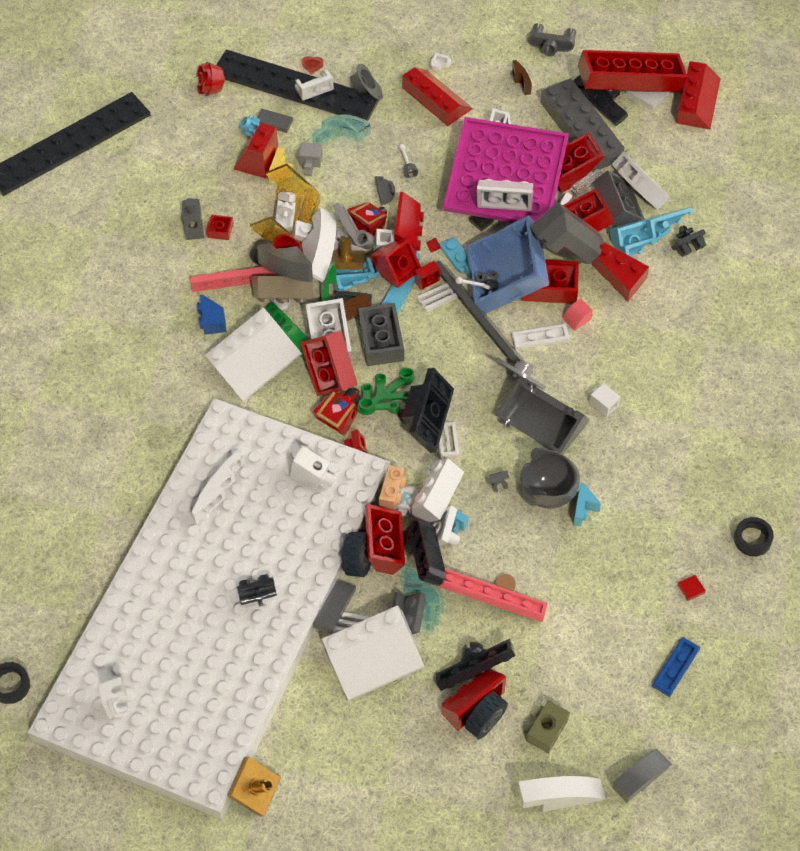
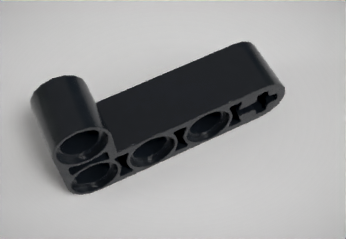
M415 519L403 532L404 551L414 555L418 577L421 581L440 586L445 580L446 571L436 529L433 525Z

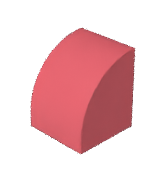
M580 298L569 307L563 316V320L575 331L592 319L593 310Z

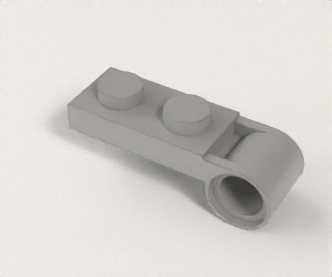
M339 202L332 206L335 210L334 215L344 225L342 229L345 234L351 236L357 246L364 249L372 248L375 244L374 236L364 230H358L343 204ZM367 236V241L362 244V238Z

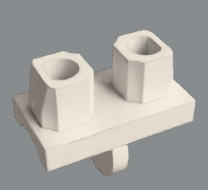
M278 200L274 228L278 229V233H289V231L293 230L296 202L288 203Z

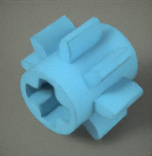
M252 115L249 118L244 117L240 123V128L243 129L241 133L251 138L260 124V119Z

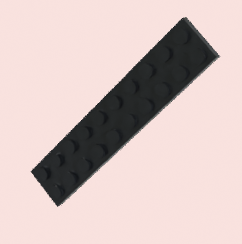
M227 49L217 63V66L222 68L223 75L227 81L365 124L369 121L379 102L378 99L369 93H359L354 88L334 82L333 90L302 100L295 89V80L299 79L303 84L318 77Z
M130 92L0 163V193L2 196L11 193L151 116L150 111L133 92Z

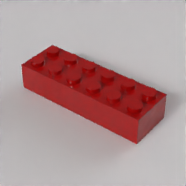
M583 50L577 65L585 89L682 92L688 77L679 53Z

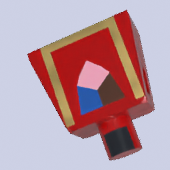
M367 202L347 209L359 231L364 230L374 236L376 229H383L385 226L387 210L383 206L377 208Z
M348 388L344 395L333 391L314 409L313 414L316 419L345 436L358 413L357 405L353 402L358 394L351 388Z

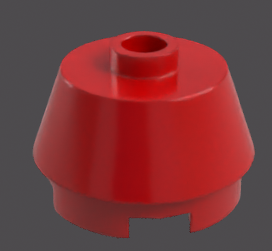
M210 62L198 65L196 77H199L198 93L209 96L221 92L225 82L222 68Z

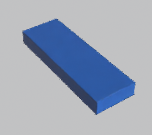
M682 637L652 684V687L671 697L701 647Z

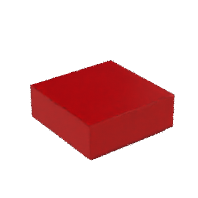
M696 574L677 584L687 601L706 592Z

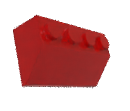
M689 61L688 77L684 84L676 124L710 130L721 78L707 64Z
M414 67L402 75V88L446 126L451 125L473 109L428 70Z

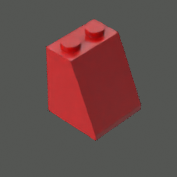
M260 123L244 148L234 170L266 179L276 150L279 147L277 127Z

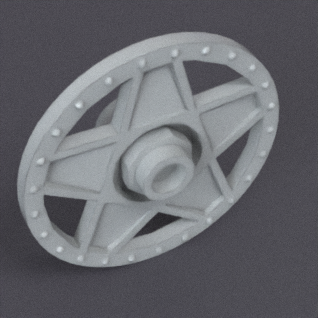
M497 357L496 362L504 365L510 371L512 370L514 372L513 377L516 379L522 377L545 390L546 386L530 377L533 373L532 365L520 359L513 367Z

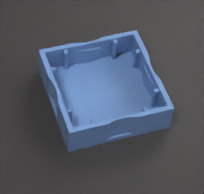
M529 216L506 226L497 233L487 235L467 245L472 281L479 282L476 279V275L479 272L490 274L494 270L499 274V277L496 279L499 284L498 290L494 292L489 291L488 294L484 291L483 287L472 285L474 304L485 313H489L549 285L542 240L532 230L531 226L535 221Z

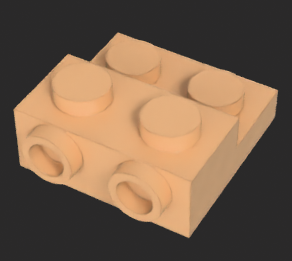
M389 465L379 497V507L396 510V506L401 504L403 496L401 489L405 488L407 484L404 468Z

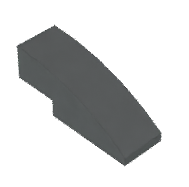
M656 749L613 782L612 788L628 803L667 770L672 763Z

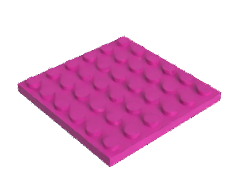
M465 117L443 211L512 223L527 216L536 221L555 203L569 134ZM491 179L493 181L509 180L511 182L526 181L533 183L531 211L478 208L477 186L479 180Z

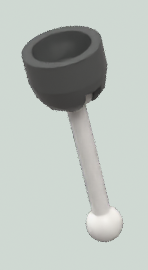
M400 144L398 148L402 151L406 162L404 167L405 177L411 178L409 176L410 173H413V177L418 175V169L415 164L409 163L405 152V145Z

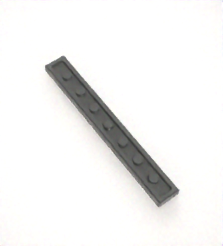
M438 260L436 263L440 267V274L514 364L517 361L519 362L520 359L525 361L489 316L474 304V298L462 283H456L457 277L448 266Z

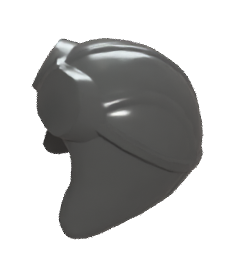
M534 448L531 451L532 460L524 464L520 473V489L525 500L530 506H539L547 509L558 508L567 504L573 499L579 488L580 475L578 468L569 458L557 451Z

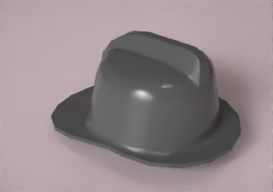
M359 64L357 71L350 77L354 88L359 93H369L378 100L382 99L383 94L380 85L374 79L369 69L364 64Z

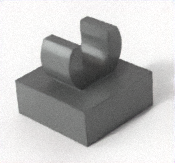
M500 471L485 476L487 484H492L494 492H498L497 485L499 483L503 485L504 489H508V483L505 481V479L509 478L507 471Z

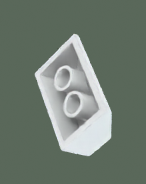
M479 180L477 186L478 208L531 211L533 183L526 181L511 182L509 180Z
M343 298L306 304L311 339L341 330L349 357L352 358Z
M448 458L437 460L432 464L429 476L424 480L420 493L415 497V503L412 507L413 521L417 519L427 523L441 519L464 474Z

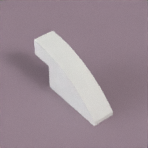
M320 207L312 217L314 228L302 242L303 254L312 263L313 278L323 282L334 250L336 220L335 215Z
M560 776L532 779L518 783L522 807L527 808L541 805L542 812L606 800L601 780L598 778Z

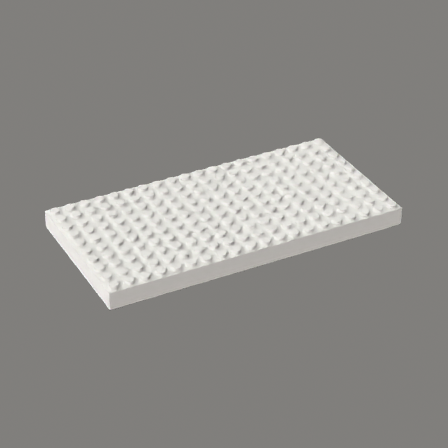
M214 398L30 727L28 734L31 740L223 820L232 801L227 795L244 757L253 758L315 630L313 622L343 572L341 555L345 537L349 532L363 531L366 525L365 505L375 506L381 494L391 462ZM302 446L330 463L328 472L337 477L332 487L321 483L318 489H314L290 477L293 460ZM238 450L243 455L244 465L234 473L235 482L225 490L226 499L196 524L193 521L192 510L199 495L220 466ZM264 574H268L270 578L273 577L277 596L263 599V606L260 607L257 601L241 605L237 590L239 581L247 579L250 580V583L256 582L258 577ZM121 677L128 700L119 702L117 708L127 706L128 711L109 720L102 704L98 684Z

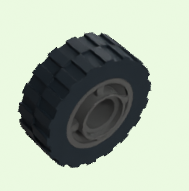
M349 532L345 537L341 559L343 572L347 576L365 577L368 571H370L371 563L368 560L367 533Z
M489 693L470 714L466 721L465 729L477 739H482L502 718L508 703L497 693Z

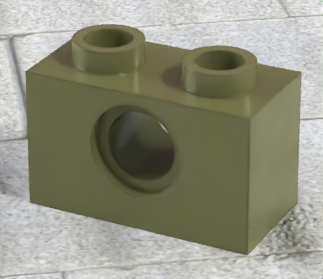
M548 700L545 706L541 705L535 715L538 718L535 723L531 722L525 733L527 734L528 743L549 754L567 724L570 712ZM547 723L552 728L544 729L541 725Z

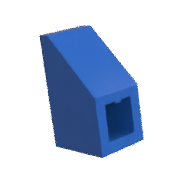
M200 295L201 303H197L198 314H202V318H199L200 329H204L205 335L227 332L224 307L208 297Z

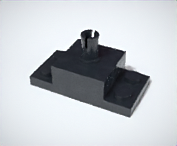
M434 367L428 368L423 384L411 386L405 408L400 409L398 412V418L410 426L409 433L430 453L437 452L454 393V388Z

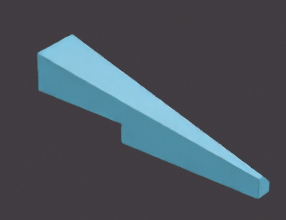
M692 207L610 228L611 243L616 249L631 257L635 253L640 255L643 253L642 248L648 243L653 245L670 232L672 224L675 222L680 224L682 222L680 218L686 213L693 214Z
M416 253L418 260H420V254ZM367 258L366 262H364L363 270L336 269V283L332 284L334 290L340 292L381 276V274L377 272L372 258Z

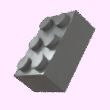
M395 303L358 308L359 325L367 366L404 361V345Z

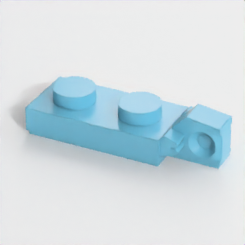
M453 237L440 243V249L455 269L460 273L465 272L468 278L471 279L472 271L469 266L468 254L458 240Z

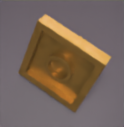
M349 237L340 238V250H333L331 261H334L336 269L363 270L365 251L351 250L352 239Z
M244 757L227 796L256 815L263 817L266 814L281 777L252 758Z

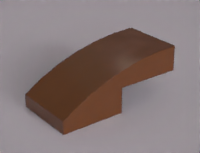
M513 60L512 73L514 82L522 83L524 95H531L532 83L527 71L517 60Z

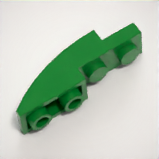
M272 301L265 310L302 353L300 357L306 361L300 342L309 340V338Z

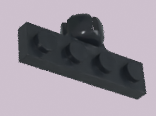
M581 75L573 80L591 105L615 127L628 117V113L614 101L620 95V90L585 89Z
M510 638L488 649H483V645L478 642H469V648L465 644L461 649L460 662L435 674L440 691L452 688L464 680L471 679L474 675L488 671L492 667L515 657L514 646Z

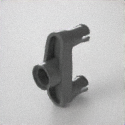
M538 23L534 24L528 41L530 45L541 48L544 55L554 56L557 51L569 52L573 50L577 33L575 29L572 28V32H570L571 28H568L565 36L542 33L544 26L539 24L538 27Z

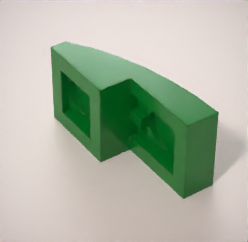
M334 261L330 262L325 280L321 283L320 298L322 301L329 300V284L336 283V265Z

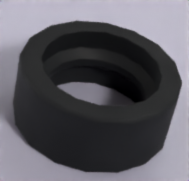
M758 517L743 519L738 524L734 534V543L737 549L743 554L755 557L764 555L769 550L774 539L771 525ZM747 528H756L764 533L765 542L761 545H751L743 539L742 533Z
M15 662L0 664V678L7 673L14 672L20 675L22 683L17 690L11 693L0 692V702L4 704H14L21 701L30 689V679L25 668Z

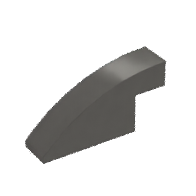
M272 243L257 245L258 263L267 270L287 278L313 282L312 263L298 247L276 249Z

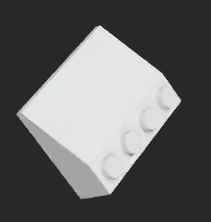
M263 307L209 351L206 357L242 401H244L302 353Z
M398 605L322 639L348 700L357 698L425 668L404 613Z

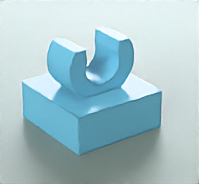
M458 510L453 523L455 526L453 532L455 534L459 532V529L464 531L468 526V517Z

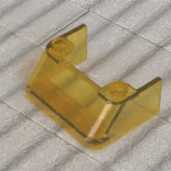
M287 163L267 171L266 175L278 184L276 189L277 197L280 192H293L296 194L292 231L285 229L271 216L250 224V228L263 239L274 243L276 238L283 233H289L293 237L294 224L297 220L313 225L312 217L318 211L321 198L318 190Z

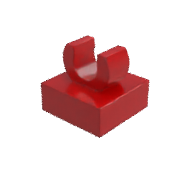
M358 429L351 431L352 439L344 440V445L367 453L365 437Z

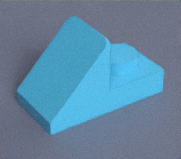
M580 483L573 524L580 527L582 520L586 521L588 510L600 512L601 507L600 501L584 483Z

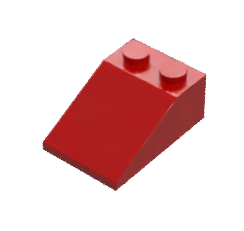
M589 132L567 144L558 184L561 193L578 185L605 157Z

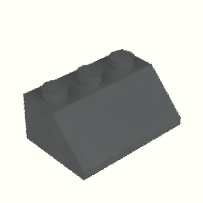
M607 170L592 182L594 188H597L611 212L615 222L612 224L613 226L617 227L645 219L631 185L624 178Z

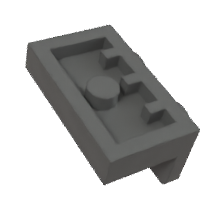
M395 592L392 608L398 605L404 613L411 633H420L426 595L420 592L405 596L401 592Z

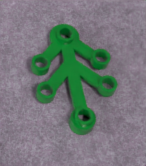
M411 368L401 369L399 379L386 389H384L386 376L384 374H377L375 376L377 395L372 399L370 395L373 394V386L371 384L362 385L363 399L357 405L358 412L362 415H370L379 410H388L391 414L398 413L400 405L397 401H391L390 403L380 402L402 400L403 403H406L409 391H404L403 393L393 392L402 385H409L414 381V370Z

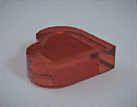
M306 56L302 59V66L312 75L323 68L324 61L321 57L313 58Z

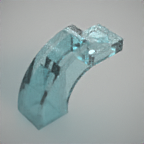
M336 115L326 118L322 121V128L313 133V143L323 145L338 136H347L359 142L370 134V123L353 115Z
M405 567L404 593L416 594L421 592L424 594L427 607L426 632H434L435 626H439V614L444 612L442 592L439 587L421 581L418 577L417 569Z

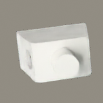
M301 447L292 463L291 478L314 489H318L321 483L332 487L337 479L336 476L328 472L330 465L328 461L308 448Z

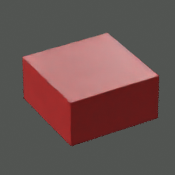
M211 214L206 231L207 238L229 240L234 224L233 217Z
M435 261L415 270V283L420 290L440 281V267Z

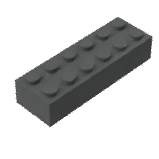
M570 78L541 90L540 103L563 133L569 134V142L589 132L605 157L593 168L592 172L594 173L612 165L624 151L625 147L574 81Z

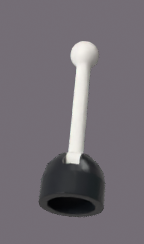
M457 277L455 280L457 284L465 283L483 287L484 291L488 294L489 291L494 292L498 290L499 286L498 281L492 279L486 280L484 283L464 280L462 277Z

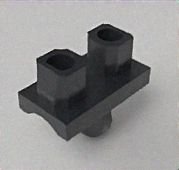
M685 225L679 227V233L676 234V238L682 239L676 241L675 245L671 246L674 251L677 250L681 257L692 252L689 246L691 243L696 251L706 246L703 237L706 234L704 229L693 233L692 227L689 229Z
M268 574L260 575L258 581L252 583L247 579L239 581V586H237L241 605L257 601L260 607L263 606V599L277 596L273 577L270 578Z

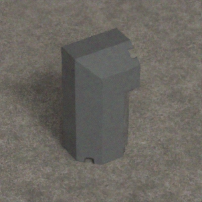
M559 202L551 206L531 226L536 236L546 242L547 248L554 253L560 252L571 261H579V264H590L601 254L600 244L603 245L604 240L599 232Z

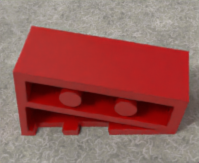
M603 241V245L600 244L601 254L591 265L629 302L647 279L649 266Z

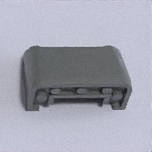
M522 377L518 379L496 415L501 419L499 423L508 428L513 426L550 450L561 454L566 452L590 420L581 412L575 411Z

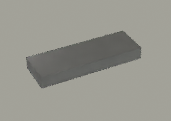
M337 580L316 616L313 628L332 634L353 597L356 586Z

